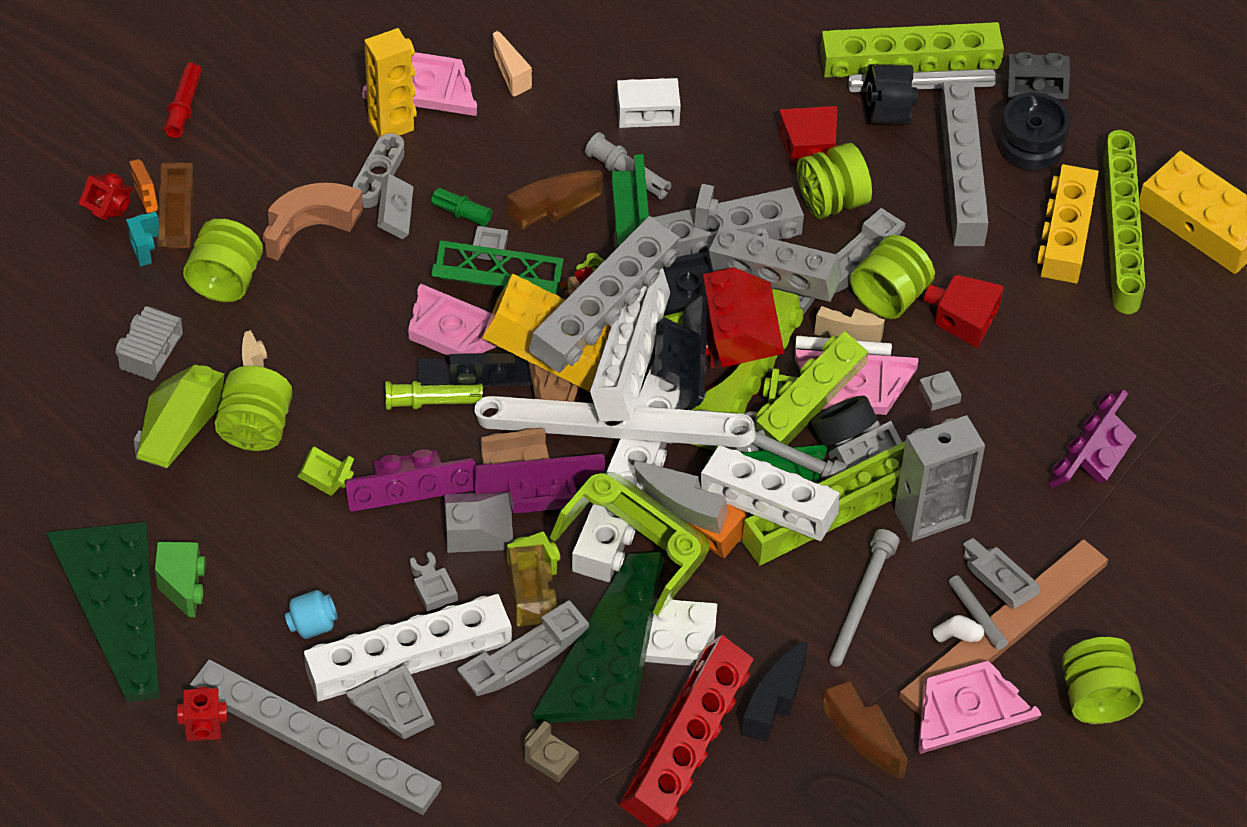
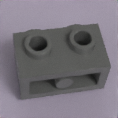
M1028 52L1009 54L1008 98H1014L1019 94L1037 92L1045 93L1057 99H1068L1070 81L1069 56H1063L1059 53L1033 55Z

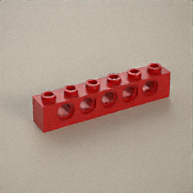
M721 635L705 645L618 804L648 827H656L662 823L667 824L675 817L679 809L676 804L680 796H683L690 789L693 783L691 776L694 770L705 761L708 752L705 750L709 742L718 736L722 729L720 722L723 716L729 713L736 703L735 693L750 677L748 669L754 658L725 636ZM687 728L690 730L692 737L689 735ZM673 756L677 759L678 765L675 763ZM658 783L662 786L663 792L660 790Z

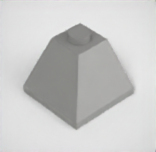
M508 492L444 494L447 553L507 550V544L513 542L512 512Z

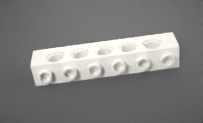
M663 268L660 270L656 281L650 287L645 285L641 289V293L633 305H625L618 320L611 326L590 391L599 421L631 420L656 341V323L663 318L670 296Z
M499 594L489 597L481 596L472 602L458 606H447L438 612L416 615L407 621L394 625H382L376 630L360 635L352 634L343 640L315 645L311 649L304 651L305 669L317 702L346 694V692L403 665H407L410 674L507 646L512 643V626ZM474 624V625H477V626H475V627H468L467 625ZM436 634H444V636H441V637H437V636H434V635H436ZM406 643L413 644L411 646H403ZM379 653L380 655L371 656L370 654ZM338 663H348L343 666L337 665Z

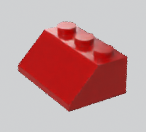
M735 267L703 274L714 340L722 368L785 354L771 282Z

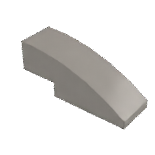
M635 461L634 470L637 482L653 499L681 519L702 529L718 534L721 533L729 512L725 495L701 490L698 476Z

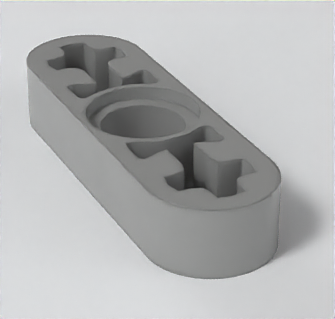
M384 134L377 140L353 183V188L366 193L362 194L363 208H370L379 203L382 178L388 173L394 176L404 158V140L397 134ZM391 148V150L388 153V157H386V150H389ZM381 166L386 168L387 171L378 175L372 173L371 169ZM369 183L371 184L372 192H371V191H368V192H367V190H368V188H369Z

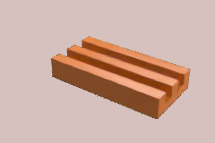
M140 159L129 161L132 178L135 182L134 187L146 213L157 211L158 205L154 185L143 162Z

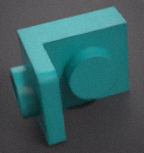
M156 212L141 214L126 220L129 241L140 267L152 263L150 251L155 249L153 237L160 235L159 219Z

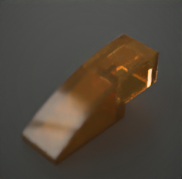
M161 163L159 248H190L194 204V168L192 163Z
M599 170L578 171L549 177L524 186L507 195V215L522 230L546 215L555 223L602 194L603 173Z
M851 681L826 689L823 708L842 736L862 756L897 779L904 777L908 759L878 704L865 708Z

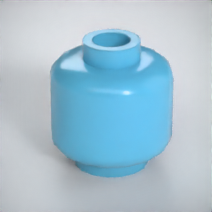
M314 590L291 599L289 603L290 612L285 613L290 631H297L304 639H309L332 630L334 620L338 619L331 596L329 594L324 595L319 590Z

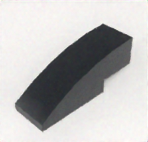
M801 641L772 666L759 683L750 699L743 718L742 736L768 742L776 714L790 717L806 662L808 643Z

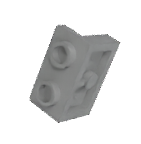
M876 421L871 427L862 432L863 435L855 439L852 437L836 443V448L830 451L828 455L830 459L837 457L838 461L847 464V470L902 443L892 421L883 425Z

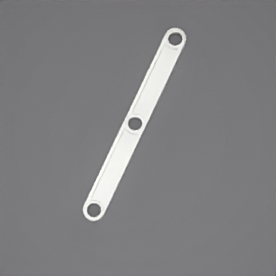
M487 396L476 403L474 410L479 425L487 429L521 431L526 428H544L545 433L727 447H745L750 445L756 438V430L752 418L748 415L635 406L631 420H623L615 426H609L606 424L607 421H599L594 403ZM489 408L498 409V412L491 417L482 415ZM739 426H745L749 428L748 431L742 435H734L732 433V431Z

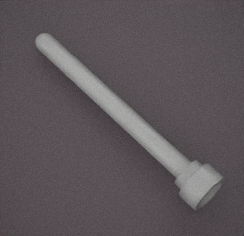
M739 426L732 433L734 435H742L749 428ZM756 432V438L751 443L821 474L820 478L824 480L845 471L847 468V464L836 459L834 462L828 460L826 463Z
M879 529L874 533L870 543L873 553L829 658V662L833 667H839L842 664L884 561L894 555L900 539L889 530Z

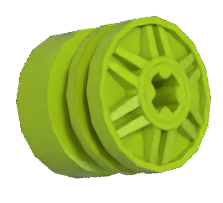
M844 143L829 148L826 155L823 152H816L813 156L801 157L797 162V177L801 194L811 214L817 219L826 218L830 214L840 213L842 206L845 209L851 210L866 205L871 201L872 183L864 157L853 143Z
M212 219L205 222L201 227L198 238L195 240L194 248L190 252L183 268V276L192 289L208 299L220 302L240 300L245 295L252 279V273L262 256L263 244L250 228L239 222L229 219Z
M893 234L886 236L870 253V256H867L851 273L850 283L857 298L871 312L883 318L896 319L933 282L935 270L932 261L922 248L904 236Z
M243 366L230 371L225 380L222 401L218 407V414L214 422L216 432L229 444L245 450L262 451L277 446L283 436V428L286 424L285 416L289 411L293 395L292 386L282 375L264 367Z
M1096 637L1072 646L1063 654L1061 664L1066 684L1069 687L1068 695L1071 709L1076 719L1090 724L1111 723L1134 714L1141 707L1143 696L1137 674H1135L1136 666L1129 643L1115 637Z

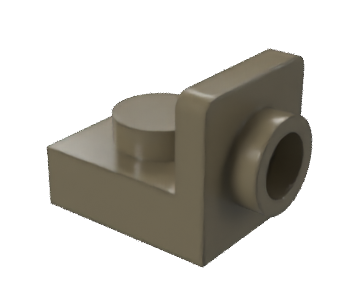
M546 721L538 729L533 728L523 743L525 746V762L557 783L560 782L579 759V752L551 734V724Z

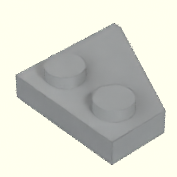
M403 665L346 692L354 706L402 739H406L435 725L407 665Z

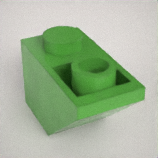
M158 542L155 564L157 587L188 617H195L197 604L203 603V584H199V576H205L206 557L200 556L198 543Z

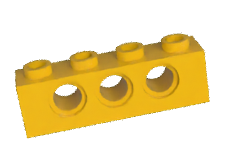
M399 28L364 40L368 121L378 138L388 133L400 136L414 131V117L417 116L413 103L416 90L412 82V77L415 76L412 56L415 55L411 40L409 38L405 39Z
M1062 164L1060 176H1053L1050 193L1056 194V198H1049L1046 217H1051L1052 219L1051 223L1045 222L1041 239L1047 241V246L1040 245L1037 260L1038 264H1043L1041 277L1078 284L1098 171Z

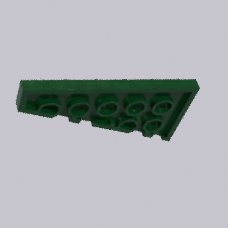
M146 522L46 532L47 540L56 554L58 563L68 579L71 590L90 629L93 631L97 644L105 656L125 702L160 699Z

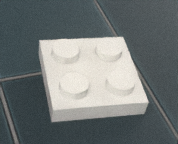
M671 600L659 616L656 614L653 616L645 662L694 666L705 645L715 638L717 604Z

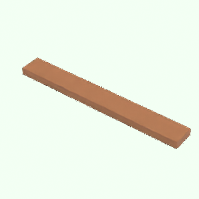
M1083 539L1035 579L1040 586V594L1014 610L1006 603L990 617L1008 641L1005 648L1001 650L996 649L985 632L983 638L978 642L970 643L962 640L900 692L899 698L921 717L923 683L927 678L985 661L992 663L1105 568L1108 559Z

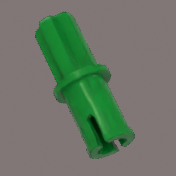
M438 188L434 191L431 198L433 205L454 213L455 218L460 219L463 217L482 227L487 226L492 216L491 208L470 201L466 195L460 197Z

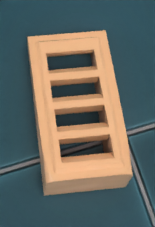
M494 32V57L512 96H517L531 88L532 67L500 32Z

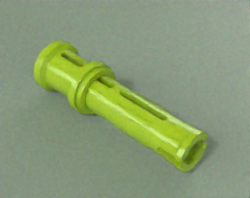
M385 381L386 410H391L392 407L412 406L413 410H417L426 404H476L483 398L482 384L421 386V382L412 381L411 384H391L390 381Z

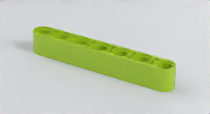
M1115 130L1108 135L1103 157L1112 302L1117 311L1123 314H1133L1140 308L1145 289L1134 137L1129 132Z

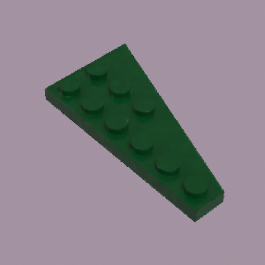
M661 552L628 554L588 621L589 627L579 636L532 716L536 723H543L544 721L556 723L634 719L653 622V611L656 606L664 563Z

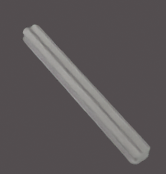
M993 69L914 72L912 87H917V90L942 89L943 82H974V87H993L996 82V75ZM864 74L849 76L848 88L850 92H867V87H863Z

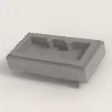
M388 173L382 178L377 226L404 239L409 235L414 186Z

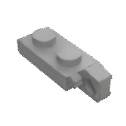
M974 538L963 543V557L968 561V568L1013 610L1040 594L1038 583L999 548L995 547L994 549L989 548L987 550Z

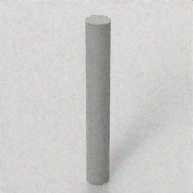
M958 575L953 576L949 580L951 588L977 623L983 626L985 634L996 649L1001 650L1005 648L1008 644L1005 636L961 577Z

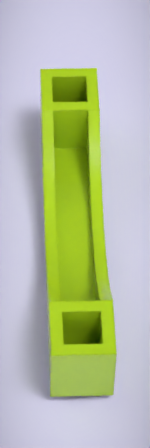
M772 288L783 347L785 349L795 328L801 325L804 312L800 306L799 295ZM778 355L741 363L722 383L707 391L703 402L692 410L701 411L705 409L710 412L744 414L748 402L753 395L758 393L761 382L767 372L772 371ZM692 444L712 451H716L718 446Z

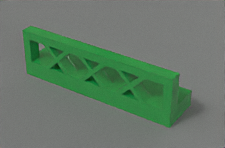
M643 154L634 155L633 171H612L617 248L649 217Z
M440 240L437 262L433 264L432 277L504 288L511 275L507 273L503 265L512 258H518L527 267V270L520 274L519 277L559 296L564 258ZM446 248L459 250L466 260L457 267L444 265ZM464 251L476 253L473 254L471 257H468ZM483 253L489 254L497 265L489 271H481L475 267L472 261ZM495 255L504 256L506 258L499 262ZM526 260H532V261H538V262H536L534 265L530 266ZM544 262L556 264L554 281L539 279L533 270ZM469 264L472 269H467L463 267ZM500 268L504 274L495 273V271ZM531 273L534 278H529L525 276Z

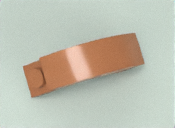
M314 183L295 188L282 195L268 209L269 225L263 235L266 257L278 261L292 237L299 230L307 226L325 224L350 232L363 212L362 190L337 183Z

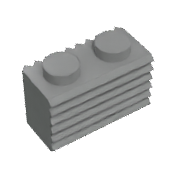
M145 306L141 315L136 314L134 316L127 337H122L116 346L115 353L118 356L120 369L153 381L183 334L181 318Z

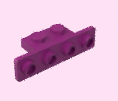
M1125 389L1113 394L1108 392L1098 401L1097 406L1099 408L1096 413L1088 417L1082 424L1083 432L1067 446L1069 452L1065 458L1059 460L1052 468L1054 474L1047 483L1051 488L1069 481L1080 465L1099 484L1108 480L1136 438V435L1115 415L1128 395Z
M421 449L415 451L412 455L400 457L397 455L384 456L380 460L372 461L374 475L345 480L348 508L353 512L445 496L444 494L474 491L476 464L473 458L442 463L437 450Z
M603 454L477 465L475 467L474 490L476 494L507 491L513 513L563 509L577 493L575 485L585 484L591 476L605 473V457Z

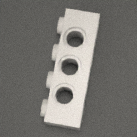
M719 445L701 472V490L725 495L727 504L819 541H822L838 515L840 492L832 490L826 485H819L804 479L798 474L776 468L767 462L758 461L743 455L737 450H731Z

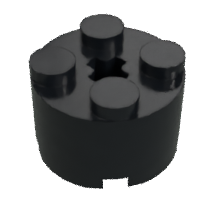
M869 64L867 66L863 79V87H867L866 97H862L863 114L867 123L882 125L911 124V105H916L918 101L917 87H912L913 65Z

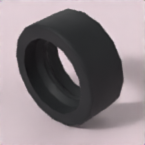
M861 395L846 399L825 409L815 416L811 423L821 444L832 445L865 431L876 422L877 416L868 397Z

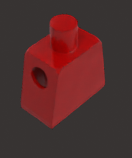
M837 106L780 109L778 133L791 164L797 165L801 157L813 156L816 152H823L826 155L829 148L836 146Z
M956 275L953 276L946 290L930 284L925 293L924 302L938 307L935 320L938 327L979 348L1001 306L1004 286Z

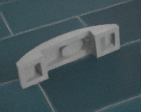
M882 208L865 221L862 225L861 233L836 254L838 255L842 278L835 293L850 286L851 273L867 256H870V253L886 236L900 235L906 223Z
M568 600L542 616V624L490 656L486 651L457 668V671L476 696L494 692L526 677L555 658L584 633L589 627V623L572 602Z

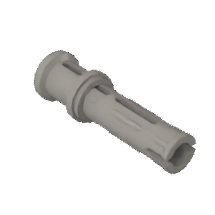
M601 132L596 133L588 142L585 155L590 158H597L605 164V168L609 171H633L634 159L627 155L625 148L620 145L616 147L607 141L605 135ZM645 167L646 190L656 195L660 200L668 194L664 189L670 190L671 183Z

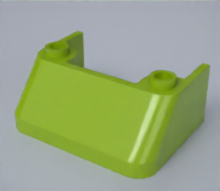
M614 472L595 474L586 481L561 510L550 538L556 541L589 502L606 507L667 551L670 559L681 566L665 586L654 608L653 613L659 616L704 561L709 551V541L704 534L620 474Z

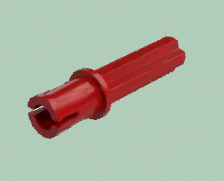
M193 62L187 63L184 68L174 102H171L168 106L169 115L163 131L171 138L182 136L185 122L191 117L192 110L190 105L202 71L201 66L195 65Z

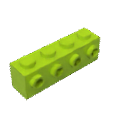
M846 331L838 338L835 335L832 336L822 347L824 352L816 360L811 358L804 364L800 370L802 375L794 383L789 380L778 392L780 397L772 405L767 403L759 410L756 415V430H764L765 436L788 445L867 364L868 351Z

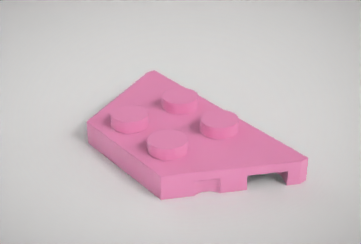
M415 52V55L412 56V63L415 69V76L412 77L416 90V96L413 97L415 107L477 116V103L473 99L471 86L468 78L465 76L462 60ZM367 84L362 90L363 98L367 99Z
M423 284L418 286L417 303H414L413 318L410 320L408 329L409 340L449 357L450 354L483 353L498 347L482 338L492 313Z
M796 349L795 362L801 370L809 359L814 358L816 360L824 351ZM868 355L867 364L822 410L846 399L865 395L868 397L875 414L887 415L916 372L918 358Z
M989 661L927 678L923 683L918 750L922 754L1037 720L1041 716V712L1036 706L1031 708L1017 694L1019 690L1010 681L1003 679L1000 672Z

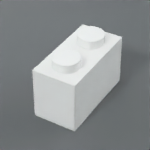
M677 78L617 81L616 101L619 128L679 125L681 105Z

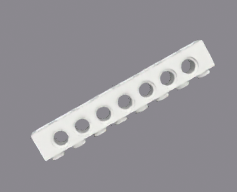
M654 358L638 396L636 406L680 409V386L654 375ZM620 439L607 472L620 474L647 493L637 482L634 470L635 461L663 467L667 455V450L664 449L667 443L672 444L673 442ZM593 504L573 551L572 572L610 583L614 571L619 572L624 563L625 553L623 549L625 545L630 546L632 544L636 529L621 518L612 517L617 515L606 507Z

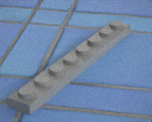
M211 660L207 661L190 683V690L197 687L218 688L220 702H227L228 712L421 815H424L441 791L440 781Z

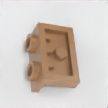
M526 428L521 431L504 434L494 433L480 439L483 465L549 459L544 428Z

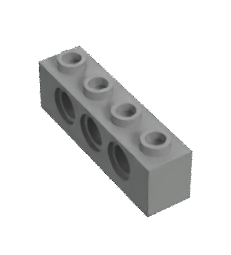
M720 226L709 249L714 272L735 267L771 282L773 288L831 302L842 278L838 255L722 226Z

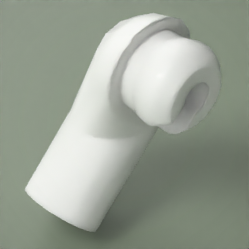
M957 615L936 626L933 629V635L939 642H944L954 636L971 643L978 642L983 638L984 628L965 616Z

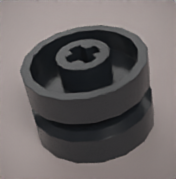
M1037 92L1019 94L1011 99L1004 109L999 135V149L1003 157L1011 164L1027 170L1046 169L1059 162L1064 154L1070 125V115L1065 105L1055 97Z

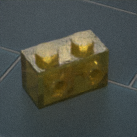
M543 545L509 548V573L517 626L542 624V616L556 608L555 590L549 589L548 581H552L551 562L545 561Z

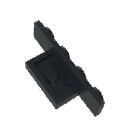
M700 296L684 309L683 326L666 317H663L656 323L654 375L680 386V410H692L699 406L706 395L705 372L707 364L705 363L708 341L706 337L708 312L707 298Z
M513 353L450 354V358L418 359V382H421V386L482 384L483 387L533 386L528 361L519 356H514Z

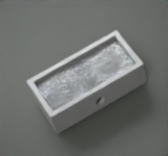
M967 415L957 419H947L941 424L927 429H917L906 436L894 512L911 542L971 520L985 444Z

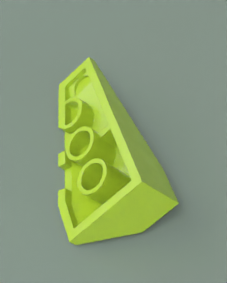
M194 364L163 381L149 396L137 458L168 468L218 410L222 400L224 373L215 371L208 366Z

